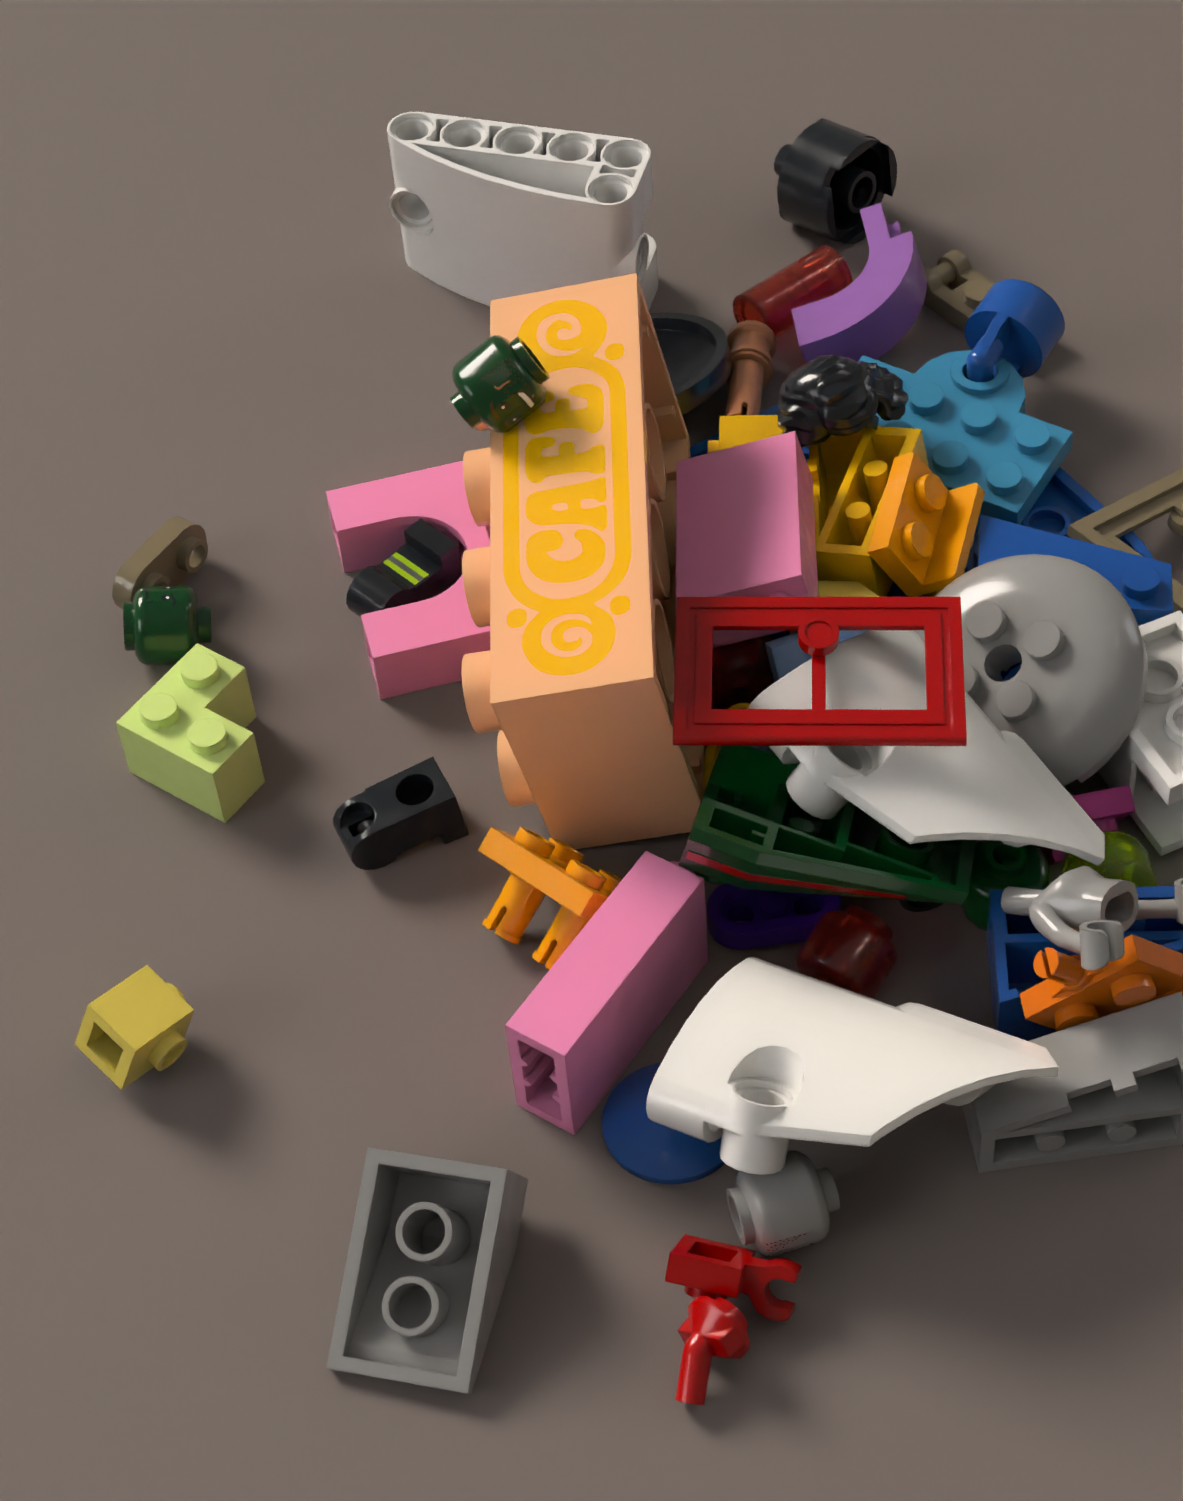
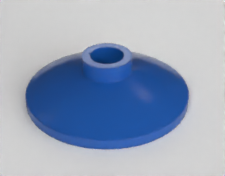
M661 1063L640 1068L617 1084L604 1106L602 1115L603 1136L607 1149L614 1160L627 1172L640 1179L670 1185L689 1183L702 1179L725 1164L720 1159L719 1154L722 1137L714 1142L707 1143L653 1122L648 1118L646 1112L647 1095Z

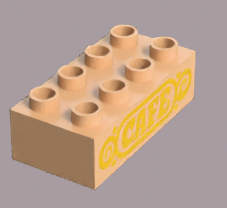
M637 273L491 300L490 337L500 335L510 342L516 337H520L541 362L550 378L543 383L546 398L545 402L538 409L505 433H497L490 430L482 422L476 428L478 431L490 430V447L466 451L463 456L464 485L472 517L478 527L490 525V546L465 550L462 558L463 584L471 617L477 627L490 626V650L465 654L462 659V688L469 720L477 734L499 731L497 738L499 773L502 787L510 806L537 804L551 837L568 844L574 849L690 832L705 791L703 765L706 746L673 745L676 633L677 461L690 458V442Z

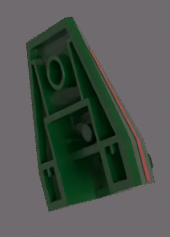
M769 746L720 747L679 866L693 870L696 875L704 878L707 882L714 884L728 883L749 890L964 904L969 893L976 840L961 839L909 844L849 801L832 819L817 818L801 809L787 791V778L799 763L783 764Z

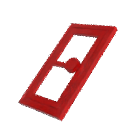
M677 597L673 745L966 746L961 597ZM713 630H798L800 648L805 653L812 655V709H712ZM839 630H924L927 710L826 709L825 655L832 653L839 644Z

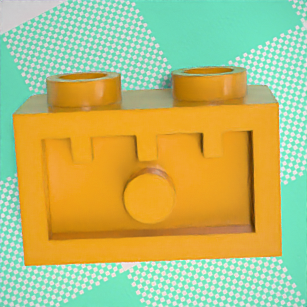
M915 452L895 457L867 553L908 597H917L942 590L965 572L985 491L978 483L948 490L942 480L928 468Z

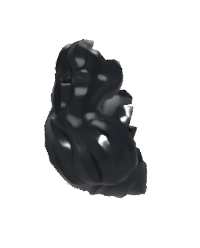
M832 354L818 356L814 360L806 362L803 366L794 369L782 383L777 403L779 408L778 427L783 430L782 434L795 431L801 447L823 443L831 435H852L858 433L864 427L877 430L879 417L876 416V413L885 421L899 420L905 414L908 394L903 390V380L893 373L890 374L887 368L880 367L877 363L856 362L849 357L834 356Z

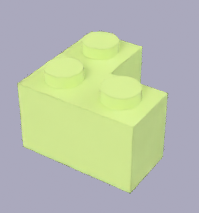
M198 643L116 722L131 773L223 823H226L265 783L254 733L245 729L256 718L246 669L244 666Z

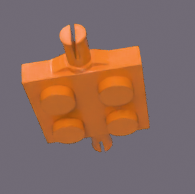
M1131 934L1124 938L1125 954L1121 959L1109 961L1106 966L1100 969L1087 970L1081 967V956H1069L1056 951L1054 948L1046 947L1045 952L1040 950L1037 953L1033 962L1036 975L1046 980L1019 994L1025 1019L1061 1031L1174 993L1182 992L1183 995V954Z

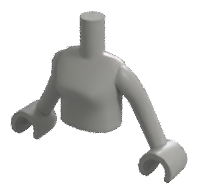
M1081 866L1060 875L1044 890L1008 886L1002 893L1001 906L1006 914L1030 916L1034 927L1046 939L1060 948L1081 955L1082 968L1096 970L1106 966L1109 961L1119 960L1124 956V931L1129 929L1135 920L1172 918L1176 922L1183 924V878L1174 881L1173 899L1138 900L1136 886L1131 881L1104 878L1089 866Z

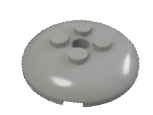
M1028 554L1004 557L975 567L956 578L935 596L961 597L965 691L999 731L1013 732L1022 738L1063 787L1076 779L1081 783L1084 782L1110 760L1123 744L1137 720L1143 704L1148 677L1146 642L1141 637L1131 606L1111 582L1098 572L1076 561L1052 555ZM914 630L924 642V630ZM1022 662L1018 673L1010 680L1003 681V677L1000 675L1001 671H1007L1011 666Z

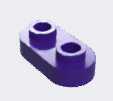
M727 883L717 887L707 901V924L711 936L719 944L737 950L819 940L832 933L840 921V896L749 890ZM802 912H812V913H813V914H806V915H798V914H800V913H802ZM745 920V921H748V922L737 923V922H735V921Z

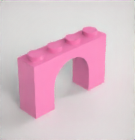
M463 461L326 491L333 534L344 573L380 564L406 543L404 531L420 518L458 543L461 570L465 550L490 546V525L478 527L468 505L463 477ZM463 574L454 585L437 596L361 615L368 657L380 700L462 681L461 667L463 656L469 653L490 650V626L477 627L475 625L465 596Z

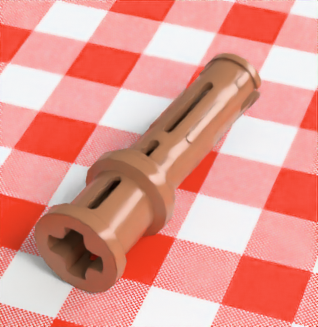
M746 320L737 323L730 329L727 335L732 358V370L726 380L729 388L724 416L759 415L763 388L769 384L773 376L774 363L772 358L776 352V337L766 324L756 320Z

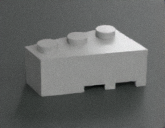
M1182 992L1030 1040L1029 1042L1046 1047L1059 1066L1057 1077L1019 1078L998 1083L973 1102L962 1105L979 1173L1183 1145Z

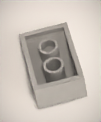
M368 1147L326 1369L472 1394L515 1255L528 1178L503 1168Z

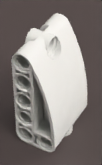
M426 112L402 113L392 118L388 123L387 135L395 190L389 200V209L392 216L400 223L405 260L410 268L442 287L487 306H490L491 300L637 273L648 310L650 309L658 289L656 243L651 236L643 233L644 217L653 197L651 150L647 144L633 138Z

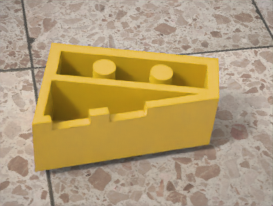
M878 426L877 430L864 427L858 433L848 436L831 435L825 442L809 446L807 464L813 477L818 581H858L879 597L888 596L893 580L867 551L894 458L915 452L929 468L922 429Z

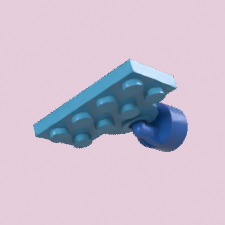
M1017 279L1001 280L990 288L965 324V338L971 350L948 352L933 358L915 373L865 355L858 361L877 363L878 366L887 368L890 374L893 373L903 380V390L908 394L905 414L899 420L885 421L876 413V416L879 417L878 426L922 429L929 469L942 480L948 490L978 483L985 491L980 511L981 515L1021 524L1072 449V431L1025 414L1026 395L1023 378L1034 375L1040 369L1065 331L1064 317L1057 303L1046 291L1030 282Z

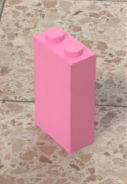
M795 431L677 461L676 598L818 597L813 477ZM713 630V648L786 630Z
M645 851L505 1025L518 1106L575 1136L709 961L704 878L696 875L693 870L679 866L677 861L669 862L648 851Z

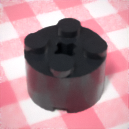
M824 118L807 127L792 145H784L776 155L774 162V171L779 175L777 198L780 217L792 224L845 244H855L866 238L860 209L881 203L884 194L893 196L897 181L896 157L888 145L881 143L875 137Z

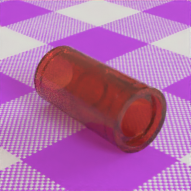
M826 245L820 246L736 296L733 300V313L736 322L740 323L746 320L762 322L773 331L775 337H778L795 327L791 309L827 298L849 286L853 282L850 269L844 258L835 249Z

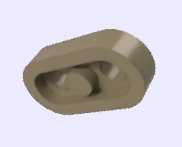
M179 516L168 519L118 570L112 589L113 600L116 606L123 609L124 602H133L136 591L142 587L180 586L191 573L197 572L205 563L208 555L206 533L203 527Z

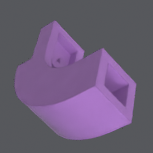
M881 203L860 209L869 245L868 261L861 274L840 292L791 309L799 347L805 362L814 360L818 356L830 354L849 357L856 362L863 355L877 360L905 336L915 323L922 309L926 295L927 280L913 233L909 231L902 234L898 221L888 224Z

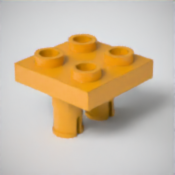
M520 826L516 835L491 827L478 849L479 852L511 873L489 915L482 922V925L492 931L496 929L494 932L496 935L519 945L522 935L546 895L561 905L540 946L532 954V958L541 964L546 962L545 967L549 970L622 881V878L607 870L600 868L599 872L581 863L584 855L568 844L554 837H550L547 840Z

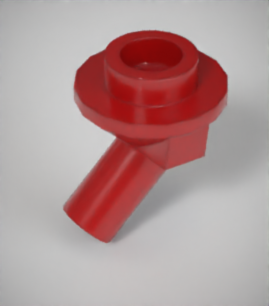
M697 1296L688 1305V1318L678 1329L685 1345L677 1382L676 1401L705 1405L712 1357L741 1359L750 1350L746 1318L730 1301L723 1298L713 1299L708 1296Z

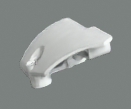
M870 630L839 643L832 653L825 655L826 709L927 710L925 646L914 630ZM812 659L767 687L751 702L748 709H812ZM966 691V746H769L783 764L799 763L787 778V791L801 809L817 818L832 819L849 801L909 844L961 839L998 840L1012 847L1037 845L1067 852L1097 866L1105 860V834L1027 743L1013 732L999 731Z
M748 957L734 966L716 982L686 1020L653 1078L647 1095L646 1112L651 1121L707 1143L714 1142L722 1137L719 1152L720 1159L726 1165L736 1170L759 1175L774 1174L781 1171L785 1166L789 1139L870 1147L881 1137L910 1119L942 1103L954 1106L966 1105L998 1083L1019 1078L1057 1077L1059 1066L1046 1047L923 1004L908 1002L894 1007L758 958Z

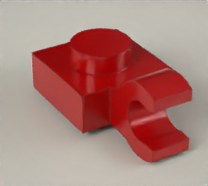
M685 1234L669 1253L665 1282L685 1286L684 1292L693 1298L708 1296L713 1299L723 1298L727 1300L728 1297L737 1298L742 1292L751 1299L754 1308L763 1317L773 1321H786L794 1313L796 1303L776 1298L770 1291L769 1282L774 1279H781L786 1282L796 1283L801 1275L802 1266L786 1258L772 1260L755 1257L756 1250Z

